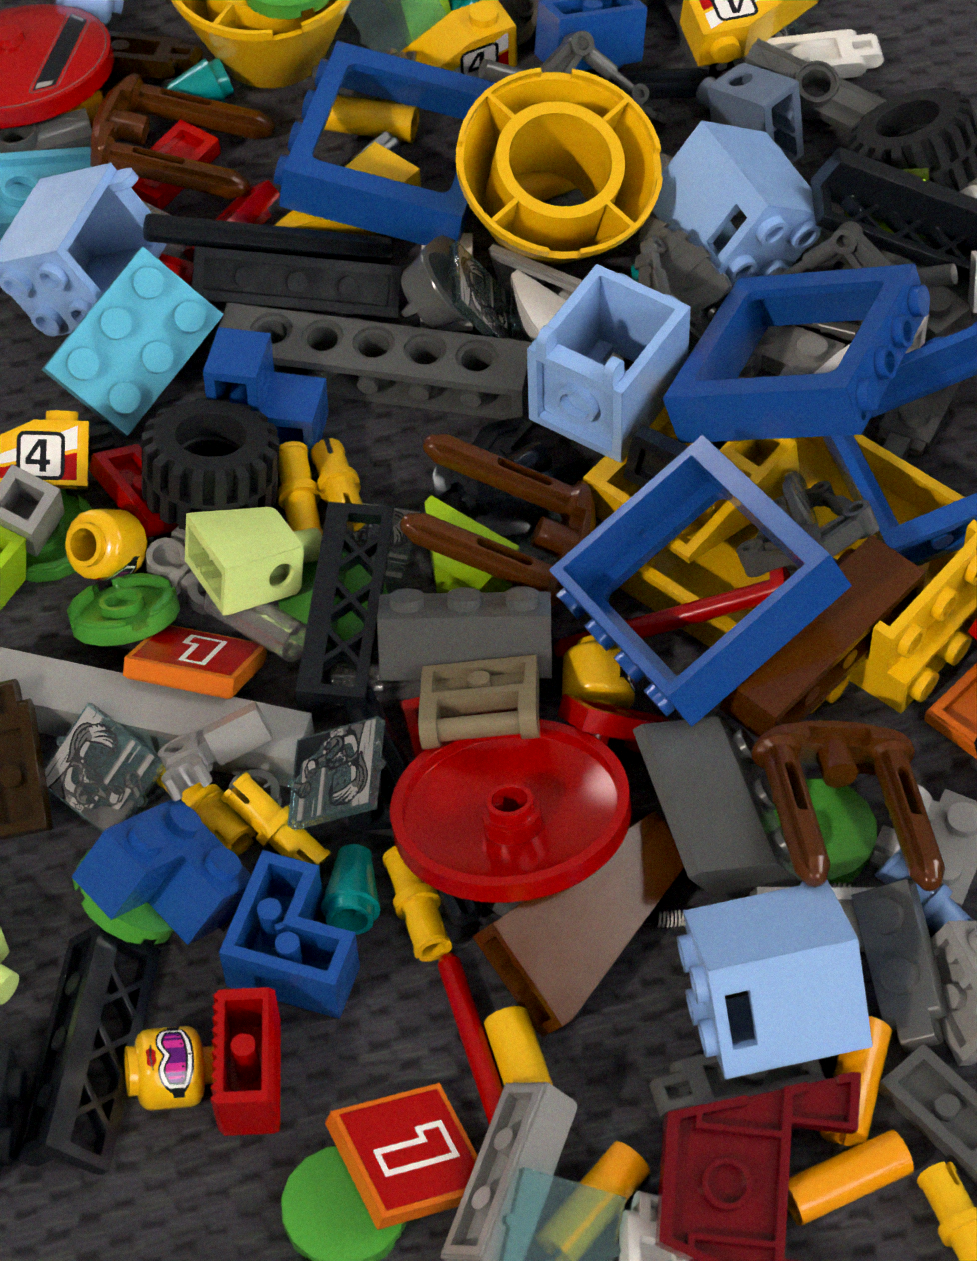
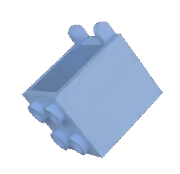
M701 120L661 174V177H663L662 186L652 211L659 220L670 224L669 229L674 232L678 229L691 236L689 241L696 247L704 246L712 255L710 260L720 274H727L732 286H734L738 278L770 276L779 268L789 269L804 250L813 245L820 236L822 228L815 224L812 188L767 132ZM742 210L747 219L736 230L730 220Z
M107 163L39 179L0 240V287L4 292L12 296L31 318L33 325L45 335L53 337L70 334L139 248L143 246L158 259L166 247V243L144 240V219L151 211L131 188L139 178L132 168L117 170L112 163Z
M596 264L549 323L541 328L536 339L527 348L529 419L622 463L629 454L633 434L643 425L649 427L665 407L663 397L688 359L691 306L680 302L674 296L662 294L640 284L625 274L616 273ZM614 352L624 358L633 361L634 363L626 371L624 370L623 360L612 356L609 360L608 358Z
M828 880L818 887H810L803 881L799 886L683 910L687 934L677 936V945L683 970L685 973L689 972L692 988L685 990L688 1010L693 1026L698 1025L705 1057L716 1056L725 1079L873 1047L858 937ZM748 991V995L725 999L726 995Z

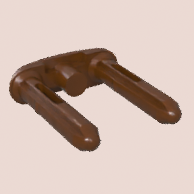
M132 73L120 80L108 92L98 107L92 126L90 166L94 167L112 163L117 170L132 168L138 177L228 199L244 197L249 192L250 182L236 170L117 141L119 139L144 145L149 131L150 117L138 114L137 112L176 121L181 119L192 125L255 140L272 136L275 132V123L261 111L145 84L140 74Z
M430 434L424 439L423 451L436 464L560 514L561 523L542 516L534 530L530 547L556 557L554 565L596 528L595 498L585 481L579 480L577 484L571 486L449 434ZM408 513L402 517L400 529L414 544L517 586L532 587L539 592L551 591V607L562 603L556 594L563 587L549 571L554 565L427 513Z
M833 720L798 721L770 727L754 744L751 755L755 764L765 768L772 800L776 806L794 872L808 886L818 887L823 885L827 880L831 863L800 763H818L824 783L833 788H840L851 784L858 774L877 775L909 876L925 891L937 890L942 885L945 865L910 765L914 758L915 749L911 740L903 733L864 723Z

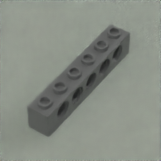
M228 302L219 327L271 333L274 372L326 378L327 396L504 420L524 416L528 402L527 348L532 342L519 341L512 338L466 334L460 331L450 332L419 328L406 324L396 325L366 321L359 318H343L313 314L307 311L297 312Z

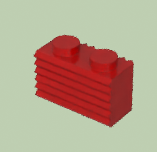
M269 987L219 989L213 994L215 1005L212 1006L214 1012L212 1017L214 1028H212L214 1036L212 1044L214 1050L211 1052L213 1062L211 1063L213 1069L211 1074L213 1096L210 1098L218 1130L224 1136L275 1134L280 1131L281 1018L275 989Z

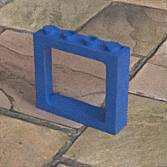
M337 41L329 60L325 58L320 60L315 78L316 91L308 89L301 113V118L304 119L303 123L295 121L292 126L288 141V151H290V154H281L277 162L274 184L281 185L279 207L425 246L434 238L442 235L453 238L460 243L471 207L464 197L457 172L450 190L442 193L320 161L314 158L313 154L341 87L464 120L474 102L495 82Z
M916 264L738 278L663 397L678 441L681 443H693L701 435L710 442L861 435L873 412L878 409L880 399L890 380L895 377L897 367L907 349L911 347L914 336L924 317L930 311V294L926 285H921ZM864 320L838 367L831 372L738 378L768 327Z
M977 321L969 328L947 337L932 338L920 348L904 354L897 367L895 377L890 380L880 399L878 409L873 412L871 418L977 375ZM821 436L854 502L858 500L869 501L879 524V530L873 535L917 566L960 550L964 546L967 526L973 519L977 521V493L899 524L854 436Z
M703 435L696 439L549 569L563 587L556 596L577 620L587 614L591 620L584 627L605 651L616 645L621 651L613 658L636 684L646 677L651 684L643 691L666 717L676 710L691 727L852 586L832 556ZM726 499L800 569L680 675L676 676L609 605V597L718 500Z

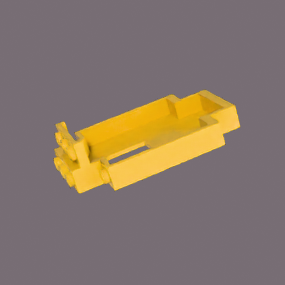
M665 406L649 427L678 441ZM853 435L899 524L965 498L865 436ZM822 437L791 438L797 443L800 474L805 479L807 487L811 488L814 484L821 481H829L836 496L842 495L854 502ZM683 443V444H685V445H687V446H690L692 443ZM628 455L622 463L604 456L583 477V481L589 485L594 495L596 516L603 521L642 488L623 478ZM826 506L813 507L820 528L839 517ZM975 519L967 526L964 546L960 550L918 566L926 572L923 591L890 626L879 621L873 627L869 656L810 714H813L825 700L829 703H834L844 692L849 680L901 714L914 699L921 703L928 698L939 680L938 672L947 662L955 666L962 660L972 642V637H970L971 634L968 630L977 618V521ZM751 523L690 563L664 547L619 588L656 612L769 580L770 572L758 577H748L736 552L740 544L755 538L759 529ZM867 538L856 540L833 557L838 560L847 549L853 548L856 550ZM754 608L686 626L681 629L708 647H711Z

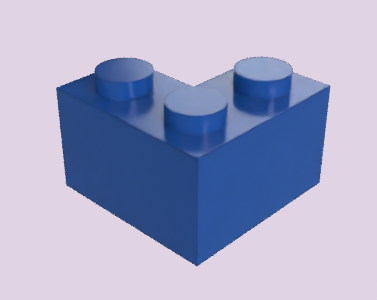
M538 0L535 55L544 63L562 44V40L567 34L587 31L594 39V47L618 66L617 69L622 68L624 64L641 62L643 60L647 6L640 0ZM583 59L575 67V69L581 71L593 69Z
M218 327L203 369L207 400L229 399L231 403H244L251 406V411L262 412L268 417L267 422L275 425L277 437H279V445L289 441L302 442L307 445L308 460H312L310 455L311 449L317 442L322 440L329 414L326 378L274 372L271 333Z
M170 799L106 828L71 877L110 920L148 902L178 936L189 945L225 924L239 906L251 874L241 864L238 856L220 842L192 808L188 807L181 799L178 801Z
M262 850L219 950V956L226 987L233 989L269 987L275 989L278 1002L340 1019L359 972L360 961L356 932L316 922L324 897L319 865Z

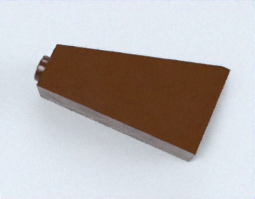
M653 811L628 828V832L619 849L597 872L584 881L558 893L523 901L473 936V939L518 1005L527 1009L532 1025L542 1037L563 1027L575 1017L684 868L668 823L662 821L657 812Z

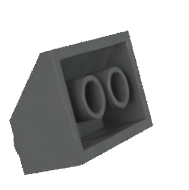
M519 586L510 588L506 592L481 593L474 588L461 587L453 589L448 593L424 594L417 589L404 588L395 590L391 594H380L377 630L380 681L421 680L422 666L535 654L537 656L539 678H552L551 591L539 592L532 587Z
M719 716L702 718L693 727L686 720L641 724L633 729L690 880L722 902L748 897L750 892L756 887H793L802 882L801 878L794 872L782 827L779 826L774 810H776V806L772 800L769 783L765 778L759 776L751 753L755 743L744 729L736 731Z

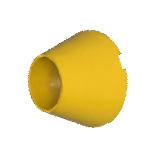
M171 0L212 54L220 59L224 69L236 80L258 88L286 87L312 75L313 66L319 65L321 58L325 57L351 0H330L325 7L314 12L312 7L309 10L302 11V17L289 20L269 18L256 13L247 5L246 0Z
M541 67L517 72L496 82L484 91L469 109L463 120L456 146V170L459 184L469 206L502 248L549 267L603 253L629 239L650 216L657 202L663 177H661V145L657 133L645 112L619 87L597 75L577 69H572L571 74L542 72ZM534 171L556 173L573 183L585 196L587 202L574 206H555L541 202L529 195L518 184L515 177Z

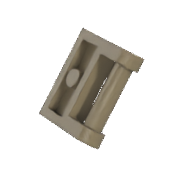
M536 654L422 666L418 716L422 750L441 748V742L514 734H520L522 740L540 738L539 668ZM498 711H501V712H499V713H490V714H480V715L464 716V715H469V714H478V713H488V712H498Z

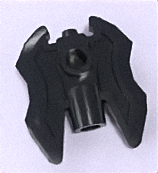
M529 415L488 424L481 428L475 441L471 443L571 486L577 484L579 480H583V477L590 471V465L585 460H579L549 470L552 467V458L542 443L533 440L519 447L536 425V422L529 419ZM436 464L432 475L433 492L437 499H450V494L457 492L460 499L458 501L460 509L465 514L473 513L478 517L475 520L476 522L500 536L527 534L535 518L548 510L439 464Z

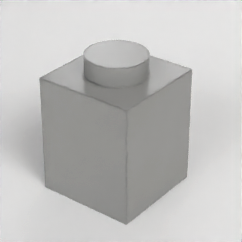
M11 464L0 482V526L25 537L26 552L38 557L65 513L61 491L48 482Z

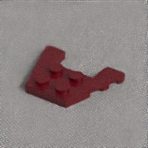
M849 1072L839 1074L834 1078L821 1081L793 1084L775 1091L752 1096L743 1095L667 1112L664 1116L655 1246L688 1261H800L785 1258L792 1128L854 1134L858 1131L861 1073Z

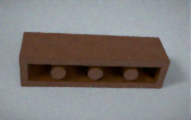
M873 535L869 536L856 550L853 548L847 549L838 558L836 563L852 586L720 702V710L758 738L774 725L803 721L869 656L873 627L879 621L890 626L923 591L926 572Z

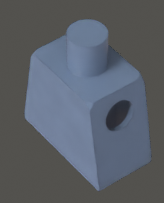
M742 63L718 79L707 77L701 82L696 92V100L699 104L710 109L711 122L767 132L791 163H794L804 155L799 81L747 63Z

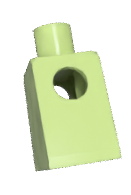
M271 507L186 513L185 562L222 615H230L296 595L302 586L303 563L318 561L322 534L318 528L292 531L279 512Z

